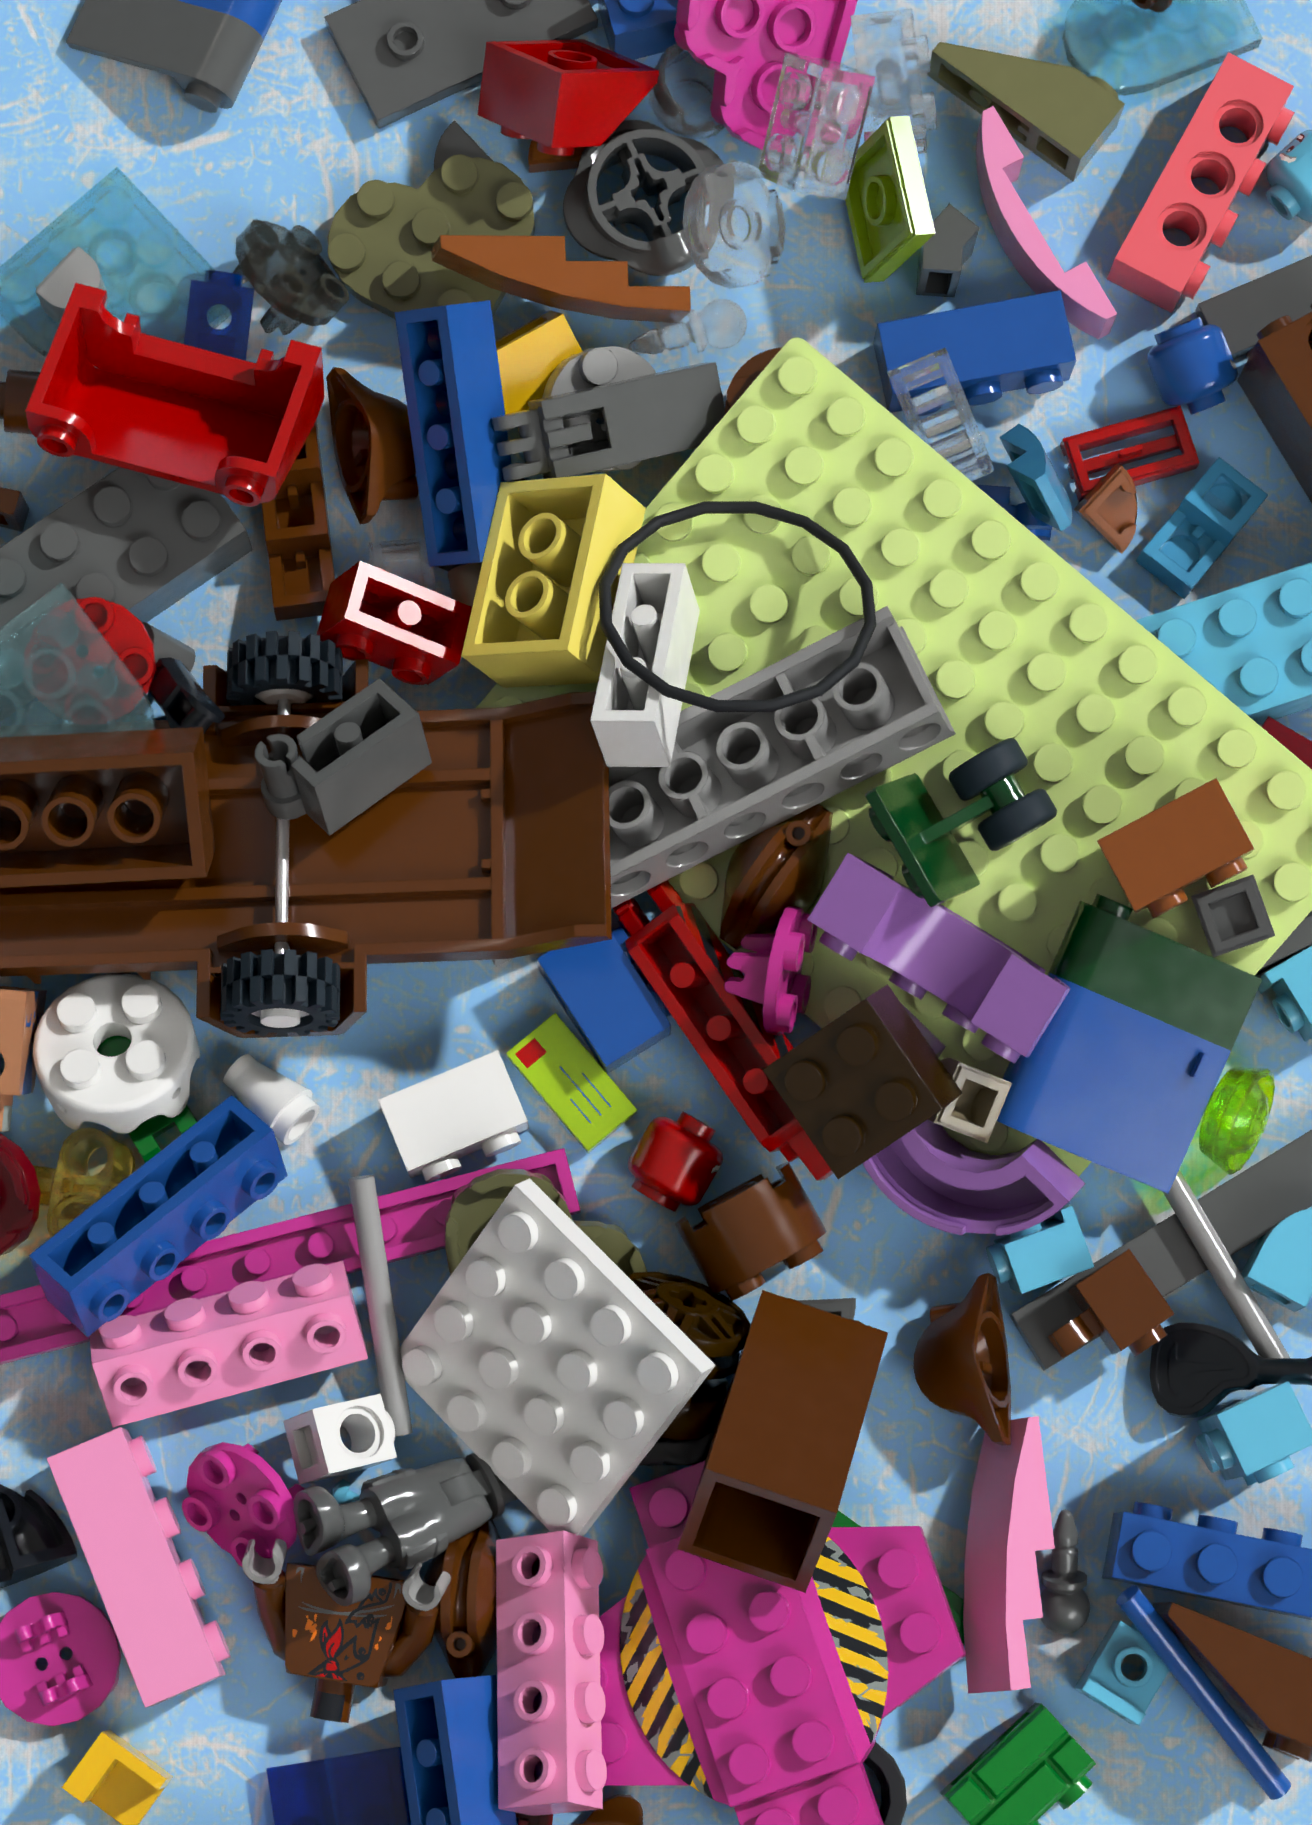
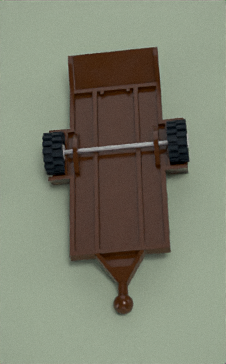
M268 631L265 638H261L255 633L246 636V641L238 639L233 642V648H228L227 671L217 665L203 666V691L225 714V718L220 724L213 722L204 734L216 849L207 877L0 888V977L27 976L35 984H42V975L137 972L144 980H151V971L197 970L196 1018L239 1038L324 1036L344 1034L367 1012V964L510 959L612 940L609 766L605 763L590 721L596 691L570 692L501 708L417 711L420 715L432 763L329 836L307 814L290 820L279 819L270 814L261 793L263 775L255 758V749L257 744L262 741L266 745L269 754L271 749L266 737L274 734H283L295 741L298 757L300 756L304 760L297 735L368 686L369 659L355 660L343 675L342 650L340 647L335 648V643L329 639L320 642V636L309 634L306 638H301L300 632L288 631V636H279L277 631ZM167 720L112 722L110 724L89 726L76 723L0 726V737L170 729Z

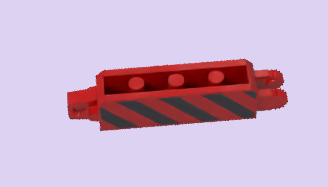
M669 880L647 890L662 912L651 922L642 909H640L634 897L613 907L614 912L619 916L620 921L631 935L625 941L629 954L758 1142L770 1153L780 1151L789 1162L799 1157L817 1181L825 1180L831 1176L833 1171L763 1071L764 1068L791 1051L794 1047L784 1033L780 1036L766 1033L763 1026V1004L725 991L724 985L730 977L744 978V975L740 970L730 968L727 965L729 953L695 904L684 903L669 883Z

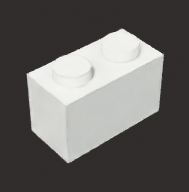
M498 1050L378 1100L410 1178L423 1174L426 1182L440 1179L461 1169L462 1166L459 1158L483 1149L486 1157H491L519 1145L521 1139L518 1134L529 1129L528 1120Z

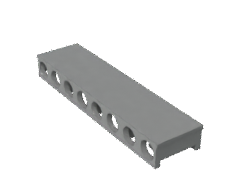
M888 606L875 612L876 628L859 665L822 696L774 712H714L692 705L680 713L670 767H609L611 908L956 734L904 628L898 626ZM864 618L710 697L717 700H771L816 685L849 658L864 625ZM495 959L492 961L497 967L510 959Z

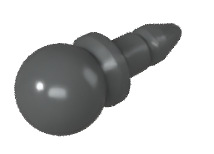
M1061 1510L1053 1529L1055 1549H1052L1051 1569L1044 1571L1041 1575V1583L1046 1588L1040 1595L1043 1618L1040 1619L1048 1629L1056 1633L1068 1634L1077 1631L1086 1623L1090 1613V1602L1083 1590L1087 1585V1575L1078 1570V1549L1075 1547L1078 1544L1076 1525L1072 1513L1069 1510Z

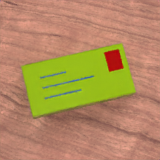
M556 1013L551 1015L506 1053L507 1058L588 1154L637 1114L638 1110Z

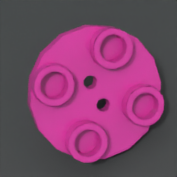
M789 906L785 908L775 934L745 935L741 941L742 947L757 953L734 952L727 959V965L744 973V978L730 977L724 985L725 991L763 1004V1026L767 1034L778 1036L783 1033L790 1034L793 1030L797 1013L804 1014L808 1005L811 976L803 975L801 971L804 952L811 953L813 951L818 926L807 920L810 914L804 913L803 908Z
M222 1442L205 1448L189 1466L186 1485L189 1496L182 1502V1511L187 1522L194 1529L206 1532L223 1550L230 1553L241 1567L250 1539L255 1540V1550L263 1558H273L272 1552L276 1539L284 1540L288 1551L296 1541L297 1536L293 1511L294 1499L297 1492L305 1488L296 1483L287 1489L281 1476L258 1455L259 1451L249 1443L241 1446Z
M60 1592L32 1596L8 1611L0 1622V1699L6 1708L27 1722L57 1726L80 1721L102 1706L110 1692L118 1684L121 1663L118 1638L105 1613L85 1597ZM65 1647H69L73 1653L69 1660H65L61 1656V1652ZM40 1658H45L48 1662L47 1668L43 1671L37 1667V1661Z

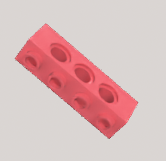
M1228 52L1118 251L1107 280L1170 313H1173L1182 294L1192 300L1194 299L1211 267L1203 263L1201 259L1210 243L1220 248L1223 246L1239 215L1229 210L1238 192L1248 197L1250 196L1267 164L1257 158L1266 141L1276 146L1278 145L1295 113L1285 107L1293 90V85ZM1223 127L1238 128L1245 134L1247 141L1243 143L1231 142L1221 134L1220 129ZM1198 177L1208 178L1218 186L1220 192L1211 195L1201 193L1194 187L1191 180ZM1170 228L1180 229L1188 234L1192 244L1176 246L1165 238L1163 231Z

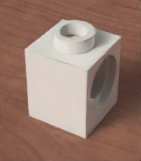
M381 1393L311 1409L283 1421L299 1485L367 1469L397 1458L394 1447L395 1427L391 1416L385 1411ZM341 1426L350 1435L351 1450L346 1448L341 1440Z

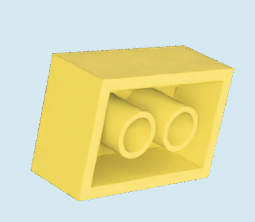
M606 473L501 482L461 657L503 688L598 683L607 637L600 627L598 584L618 545L642 527L646 508ZM638 546L626 555L623 563H634ZM622 565L611 585L612 612Z

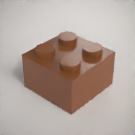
M1217 778L1097 840L1135 914L1148 908L1153 919L1188 901V897L1183 890L1187 886L1206 877L1210 887L1213 888L1245 871L1248 867L1243 857L1254 850Z

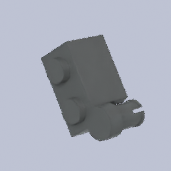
M380 678L297 735L304 760L300 756L298 757L295 741L283 734H274L266 737L271 749L269 754L266 745L262 741L257 744L255 749V758L263 775L261 793L270 814L285 820L296 819L307 814L329 836L432 763L419 713Z

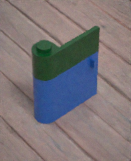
M1097 894L1092 905L1079 901L1048 972L1049 977L1053 979L1055 977L1071 989L1029 1057L1020 1055L1016 1063L1009 1062L1003 1079L1011 1082L1012 1085L997 1121L1169 1194L1262 979L1128 921L1133 911L1132 908Z

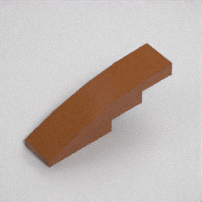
M440 235L431 248L432 261L490 288L553 308L611 319L679 323L691 312L690 286H629L628 261H566L565 236Z

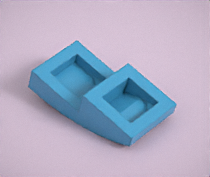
M1017 424L999 437L1012 461L1007 465V468L1033 517L1059 531H1063L1072 524V506L1068 494L1038 438L1028 428Z
M1218 457L1185 496L1178 509L1141 551L1136 562L1185 599L1254 515L1268 494Z

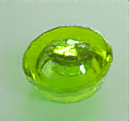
M1234 1067L1228 1070L1221 1078L1209 1100L1200 1127V1151L1229 1175L1242 1169L1250 1159L1265 1131L1275 1092L1273 1072L1268 1068Z

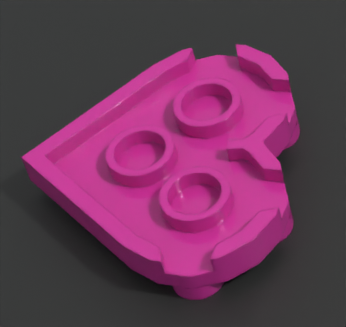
M678 0L674 37L678 46L688 51L696 62L715 71L713 99L710 106L713 119L718 124L723 125L731 136L761 150H784L789 148L787 143L797 140L807 128L815 129L825 114L830 103L858 0Z

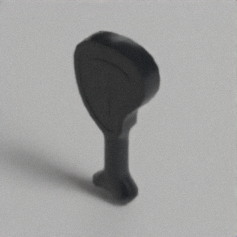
M1176 1323L1164 1327L1167 1335L1155 1343L1151 1351L1149 1376L1152 1393L1158 1405L1170 1415L1181 1418L1200 1417L1210 1412L1230 1392L1252 1390L1262 1384H1281L1289 1381L1290 1384L1312 1386V1356L1309 1358H1262L1235 1335L1210 1325Z

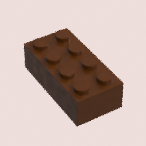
M203 727L0 737V888L207 877L216 849Z

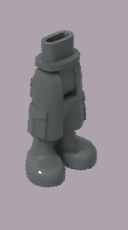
M472 1453L465 1458L448 1459L415 1470L412 1468L392 1470L391 1473L363 1482L360 1498L356 1502L338 1504L327 1489L321 1486H311L297 1492L293 1511L300 1543L305 1553L309 1556L323 1552L349 1536L367 1528L380 1532V1537L358 1546L346 1544L328 1551L317 1562L316 1575L322 1588L336 1603L341 1606H349L363 1601L369 1595L371 1576L379 1569L389 1565L391 1568H398L400 1572L413 1568L417 1562L424 1563L429 1559L436 1558L447 1549L448 1544L478 1529L488 1520L500 1517L504 1512L505 1504L513 1502L518 1498L494 1474L488 1463L479 1458L475 1453Z

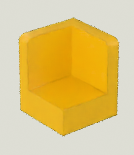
M106 1730L100 1733L61 1788L82 1803L91 1801L122 1825H139L173 1776L113 1731Z

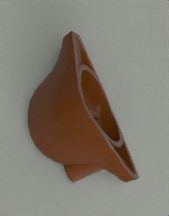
M333 367L326 379L335 457L342 485L361 525L372 520L378 512L381 501L415 500L418 497L419 490L407 405L398 399L375 392L361 384L346 370Z
M819 803L739 844L730 859L726 872L719 936L721 940L738 950L742 948L741 941L746 934H770L777 930L779 920L785 908L789 906L803 908L804 913L810 909L819 896L824 882L833 812Z
M986 1273L977 1277L974 1285L962 1302L931 1307V1324L924 1330L917 1342L914 1352L913 1369L916 1382L921 1392L929 1401L952 1413L972 1418L994 1443L1001 1446L1011 1445V1383L1007 1341L997 1280L992 1274Z
M493 1519L488 1520L478 1529L448 1544L445 1551L432 1559L423 1580L424 1583L430 1586H436L443 1571L448 1572L451 1576V1582L438 1603L439 1611L434 1636L456 1679L481 1676L497 1649L496 1540L501 1539Z

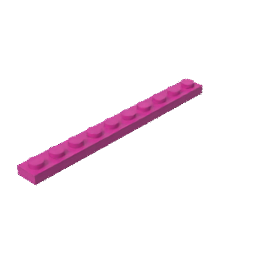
M565 1149L546 1152L378 1196L387 1264L445 1249V1218L451 1207L454 1193L460 1187L470 1183L474 1178L496 1169H524L531 1173L545 1175L565 1198L570 1214L581 1213ZM352 1203L206 1241L181 1261L168 1277L156 1281L130 1302L121 1315L137 1316L167 1308L173 1302L184 1298L201 1299L231 1291L235 1286L244 1282H264L294 1274L299 1269L311 1264L328 1265L343 1261L347 1274L361 1271ZM41 1284L0 1295V1365L90 1342V1336H85L47 1300Z

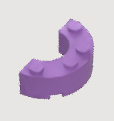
M850 853L846 854L807 919L824 930L819 941L834 952L851 961L859 952L894 970L889 981L909 994L922 1000L925 993L929 991L946 1002L947 1005L942 1012L943 1015L973 1033H976L978 1028L985 1031L987 1034L981 1043L1012 1063H1016L1020 1055L1025 1057L1031 1055L1071 989L1055 977L1053 979L1046 975L1044 968L941 904L930 907L924 898L917 897L910 888L893 880V876Z
M902 1004L939 1058L946 1046ZM926 1120L863 1163L866 1171L879 1189L900 1209L931 1227L957 1235H963L966 1232L1002 1236L1031 1228L1057 1213L1085 1185L1039 1139H1036L1017 1152L990 1155L969 1150L951 1138L943 1126Z

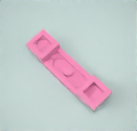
M992 106L982 112L976 139V164L982 199L993 230L1006 255L1030 288L1036 294L1061 290L1068 322L1081 331L1101 339L1110 333L1117 312L1087 262L1064 273L1012 185V182L1018 180L1024 156L995 107Z

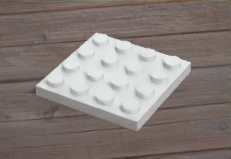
M530 1178L513 1187L400 1346L404 1378L412 1389L479 1458L491 1467L494 1474L550 1532L564 1530L583 1537L716 1366Z

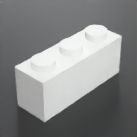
M622 563L612 612V623L635 660L669 685L685 689L700 612L685 563ZM607 639L590 720L605 763L609 767H670L682 702L665 697L625 668Z

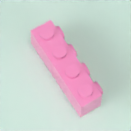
M343 1261L328 1265H307L294 1274L264 1282H244L235 1286L231 1291L201 1299L184 1298L173 1302L167 1308L137 1316L121 1315L110 1322L104 1323L90 1335L91 1362L113 1428L368 1359L361 1321Z
M119 1427L46 1458L144 1707L154 1706L226 1675L221 1661L231 1657L229 1648L217 1621L205 1623L196 1600L206 1595L205 1589L193 1560L190 1558L181 1562L171 1537L181 1534V1529L168 1498L164 1497L159 1500L155 1498L147 1476L157 1472L143 1436L132 1439L129 1430Z
M564 1530L496 1540L498 1809L530 1816L603 1809L602 1788L607 1778V1767L602 1755L601 1720L606 1708L605 1695L600 1685V1652L604 1645V1629L599 1619V1585L603 1577V1564L598 1553V1541L580 1535L576 1536V1534Z

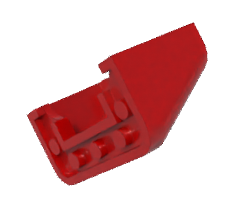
M75 283L25 410L28 427L32 435L37 438V444L43 450L55 456L70 457L77 455L225 495L232 502L242 506L254 507L260 503L270 502L275 499L315 425L324 400L322 348L291 340L286 355L283 358L274 360L273 351L261 348L257 362H249L141 333L138 315L127 313L124 322H122L105 308L104 305L107 300L106 290Z

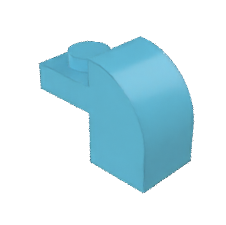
M1312 1208L1296 1212L1274 1225L1258 1240L1241 1273L1251 1290L1293 1312L1305 1308L1312 1296Z

